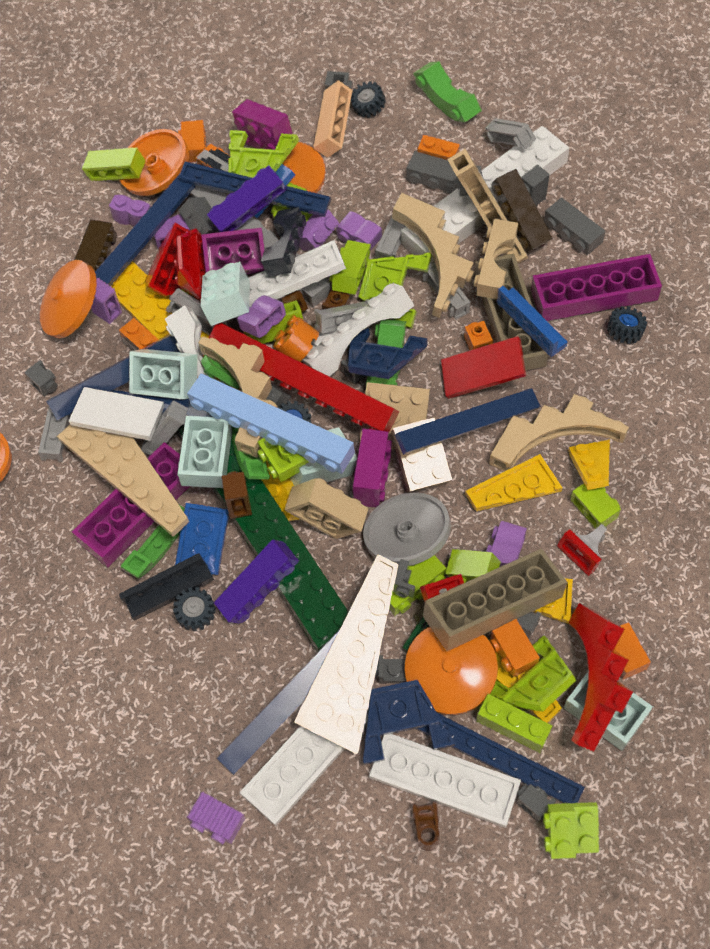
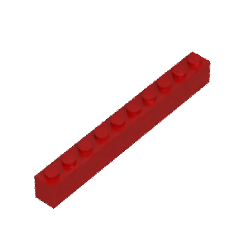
M222 323L215 324L209 336V339L214 338L222 344L233 345L238 349L241 348L243 343L259 347L263 352L265 360L260 371L270 377L271 381H274L276 378L281 381V386L289 390L294 387L299 390L297 394L307 399L312 396L316 398L315 403L325 408L327 405L334 407L333 412L343 417L345 414L352 416L351 421L361 426L363 423L370 425V430L390 432L400 412Z

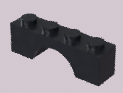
M299 207L280 210L276 213L273 224L280 240L265 248L261 259L268 277L291 273L296 253L299 250V243L303 237V230L306 226L305 215L301 213Z

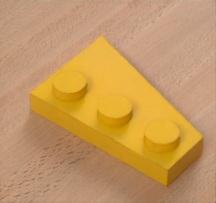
M610 439L569 447V455L587 490L609 486Z

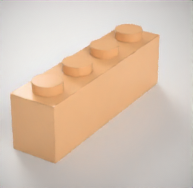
M339 80L324 90L313 147L326 157H330L342 149L352 90Z

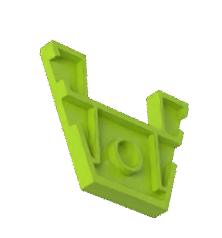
M230 130L231 143H229L230 158L228 172L253 178L260 169L266 168L268 165L276 172L299 142V138L296 134H281L275 150L244 148L248 137L246 131Z
M423 253V255L411 254L406 255V257L369 259L359 299L365 302V299L370 300L373 297H377L389 284L395 283L403 286L407 269L428 273L432 254ZM410 309L400 318L392 319L406 321V327L412 329L417 312L414 309Z
M545 635L532 645L541 660L511 688L496 680L490 695L515 707L543 712L576 681L570 669L560 658Z

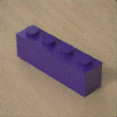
M268 165L266 168L260 169L251 180L245 181L236 192L230 193L222 203L212 207L207 216L220 232L235 231L287 189L283 181Z
M272 539L216 599L214 604L228 622L240 624L245 622L250 617V613L265 601V597L278 588L279 582L293 572L294 566L299 562L298 558L283 541Z

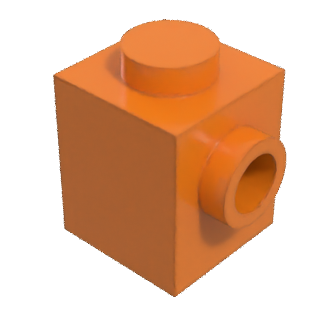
M484 321L473 322L465 326L464 338L470 351L493 344V339Z

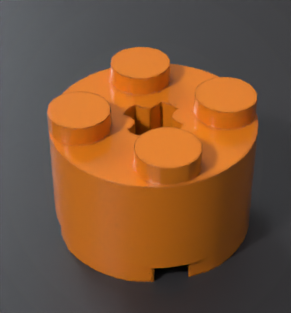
M293 315L287 322L288 327L284 331L280 330L274 337L276 342L273 347L275 350L300 362L312 349L311 341L313 338L317 341L319 332L300 317Z

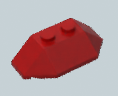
M176 222L161 243L146 277L147 287L164 297L171 296L177 289L181 290L175 281L177 276V269L174 264L176 260L177 236L189 230Z
M194 228L177 236L176 260L174 261L177 269L175 281L177 286L182 288L185 293L201 302L203 275L206 274L202 235L197 228Z

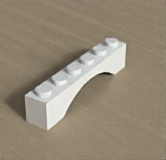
M395 283L387 285L382 293L377 297L371 298L364 308L354 312L353 317L347 322L341 323L335 332L324 337L318 346L312 348L303 358V363L327 376H331L338 370L345 349L360 331L380 320L400 318L414 306L403 286Z
M183 306L165 318L168 324L166 328L171 336H175L178 341L176 345L181 353L198 354L197 376L199 377L200 374L208 376L204 372L205 368L201 363L203 354L198 344L201 339L202 325L192 308Z

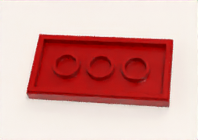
M519 336L441 359L445 395L448 399L526 377L522 344Z

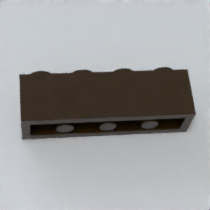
M517 169L496 178L491 183L492 192L495 197H498L502 212L508 216L510 222L518 223L517 236L526 253L547 244L553 239Z
M90 219L74 260H81L92 266L94 271H96L111 254L112 243L116 242L117 232L114 230L113 224Z

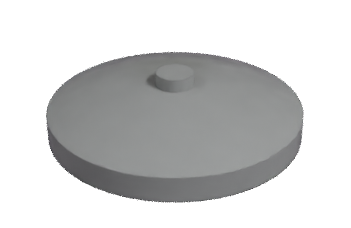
M405 493L384 501L372 511L365 523L363 537L368 551L374 558L380 555L398 565L400 559L409 561V566L431 558L445 545L451 531V520L445 505L434 496L425 493Z

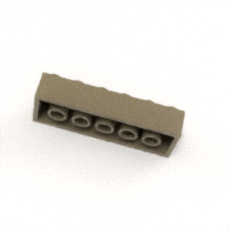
M509 254L497 257L495 263L502 270L506 271L504 287L508 291L514 288L532 306L515 255ZM479 261L475 262L474 277L480 275L481 272L478 270ZM481 296L496 343L519 336L522 344L525 371L547 366L548 354L497 303V299Z
M541 548L426 600L423 617L445 650L449 651L562 598L567 581Z

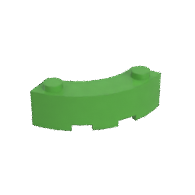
M439 61L429 62L413 73L418 87L422 88L434 105L454 121L466 122L482 111L475 94L465 92L462 89L456 90L451 85L452 80L446 74Z
M381 320L380 325L377 324L375 330V337H378L377 344L403 348L406 321ZM400 370L389 379L367 376V382L397 386L396 380H398Z

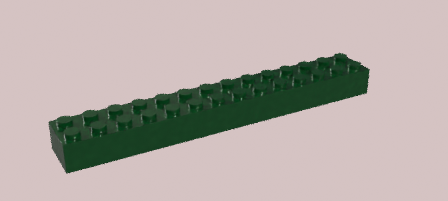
M181 425L176 431L181 441H183L185 425ZM232 436L227 474L230 472H242L236 458ZM245 476L252 515L232 518V521L256 557L274 539L283 541L298 558L299 562L294 566L295 569L279 582L280 585L277 591L318 653L334 634L341 629L349 611L261 479H248ZM211 487L224 508L228 509L224 489Z

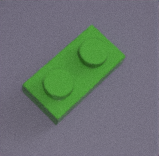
M207 355L203 357L201 363L205 368L204 372L211 378L217 377L221 383L232 386L237 390L240 388L236 379L226 368Z

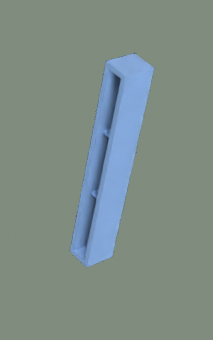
M204 374L199 375L187 393L191 406L196 410H204L216 419L221 418L228 421L235 428L241 427L255 437H263L270 444H278L291 454L297 453L302 455L307 461L311 463L317 462L330 472L336 471L342 474L355 454L352 441Z

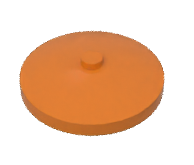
M169 129L153 130L140 136L128 147L138 148L146 160L140 177L120 179V182L130 193L138 196H150L164 191L180 174L184 162H188L189 149L186 142L177 132Z
M298 142L282 163L295 173V176L289 183L305 188L307 191L318 193L324 184L326 176L324 160L314 148Z
M73 260L62 266L53 276L46 288L40 307V323L46 334L55 338H64L72 334L83 323L91 309L96 293L97 280L92 266L81 260Z
M428 627L413 640L408 649L405 659L407 682L419 681L437 713L460 715L470 712L483 704L487 694H491L496 684L498 675L497 658L493 646L484 634L446 651L431 627Z

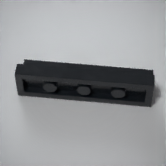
M197 553L123 591L119 596L127 605L132 618L137 620L177 600V595H182L181 591L185 590V592H188V588L191 587L193 590H196V587L200 588L213 581L214 577L205 559L200 553Z

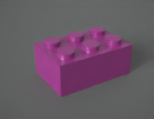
M246 99L232 111L237 130L246 131L248 135L245 144L256 149L275 150L281 134H293L287 114Z
M262 227L202 235L206 273L210 270L216 271L229 263L237 262L241 263L246 274L265 271L261 263L265 250Z
M362 430L353 484V498L359 500L366 507L376 508L380 505V501H385V486L388 481V467L392 456V440H388L389 432Z

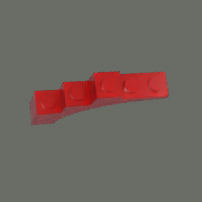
M578 603L568 623L577 630L583 640L587 653L589 676L585 706L571 741L594 752L616 711L623 712L633 691L618 682L629 660L614 649L625 629L597 611Z

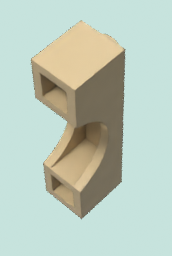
M494 219L493 226L488 227L486 238H489V241L484 242L482 251L485 257L484 259L480 258L478 270L481 272L480 275H476L474 287H477V296L497 299L498 289L505 284L506 271L498 267L495 259L505 252L513 251L518 223Z

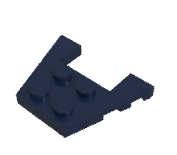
M365 328L350 342L349 372L389 379L428 346V338L409 336L404 347L398 348L366 342L370 336V331L368 328Z
M418 680L371 689L363 756L364 765L385 761L380 736L428 726L434 750L455 746L454 739L450 736Z

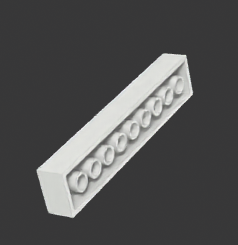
M541 126L533 132L536 140L527 149L517 146L511 148L482 170L483 179L492 192L491 183L496 178L514 169H517L519 175L523 176L534 166L539 165L551 175L567 163L569 147L545 127ZM458 189L434 205V207L445 211L444 219L447 221L443 230L459 236L458 244L486 224L469 195L460 196ZM494 196V198L496 199L498 205H499L500 208H501V203H500L498 197H495V196ZM408 227L401 230V244L412 254L423 255V253H430L423 241Z

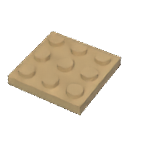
M367 382L366 395L400 411L388 434V440H392L391 449L396 450L391 435L392 429L427 419L430 389ZM363 423L361 426L360 442L362 430L370 428V425Z

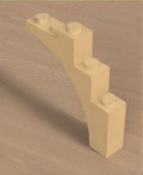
M463 149L447 159L487 227L493 226L494 219L508 221L467 150ZM517 237L513 251L503 253V255L514 254L518 264L528 259Z
M401 193L393 208L392 219L413 231L432 254L439 280V292L432 315L440 318L442 312L446 313L450 306V296H455L458 287L464 288L466 282H471L475 272L472 271L473 262L457 256L460 245H458L459 236L443 230L447 221L444 219V210Z
M201 337L198 342L201 353L226 368L236 379L243 393L278 408L273 401L266 400L272 385L270 377L263 372H259L265 362L263 352L259 347L243 343L241 348L238 349L233 345L222 344L214 338ZM240 427L235 438L237 450L257 458V451L260 450L257 441L263 439V437H255Z
M574 394L564 413H561L554 407L544 405L533 424L525 418L513 416L491 453L489 464L502 471L509 470L529 450L539 444L568 435H595L623 443L629 427L621 421L606 417L601 412L593 411V402L589 401L586 397Z

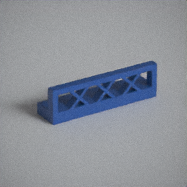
M502 286L498 289L497 303L550 357L567 347L568 342L514 288L508 291Z

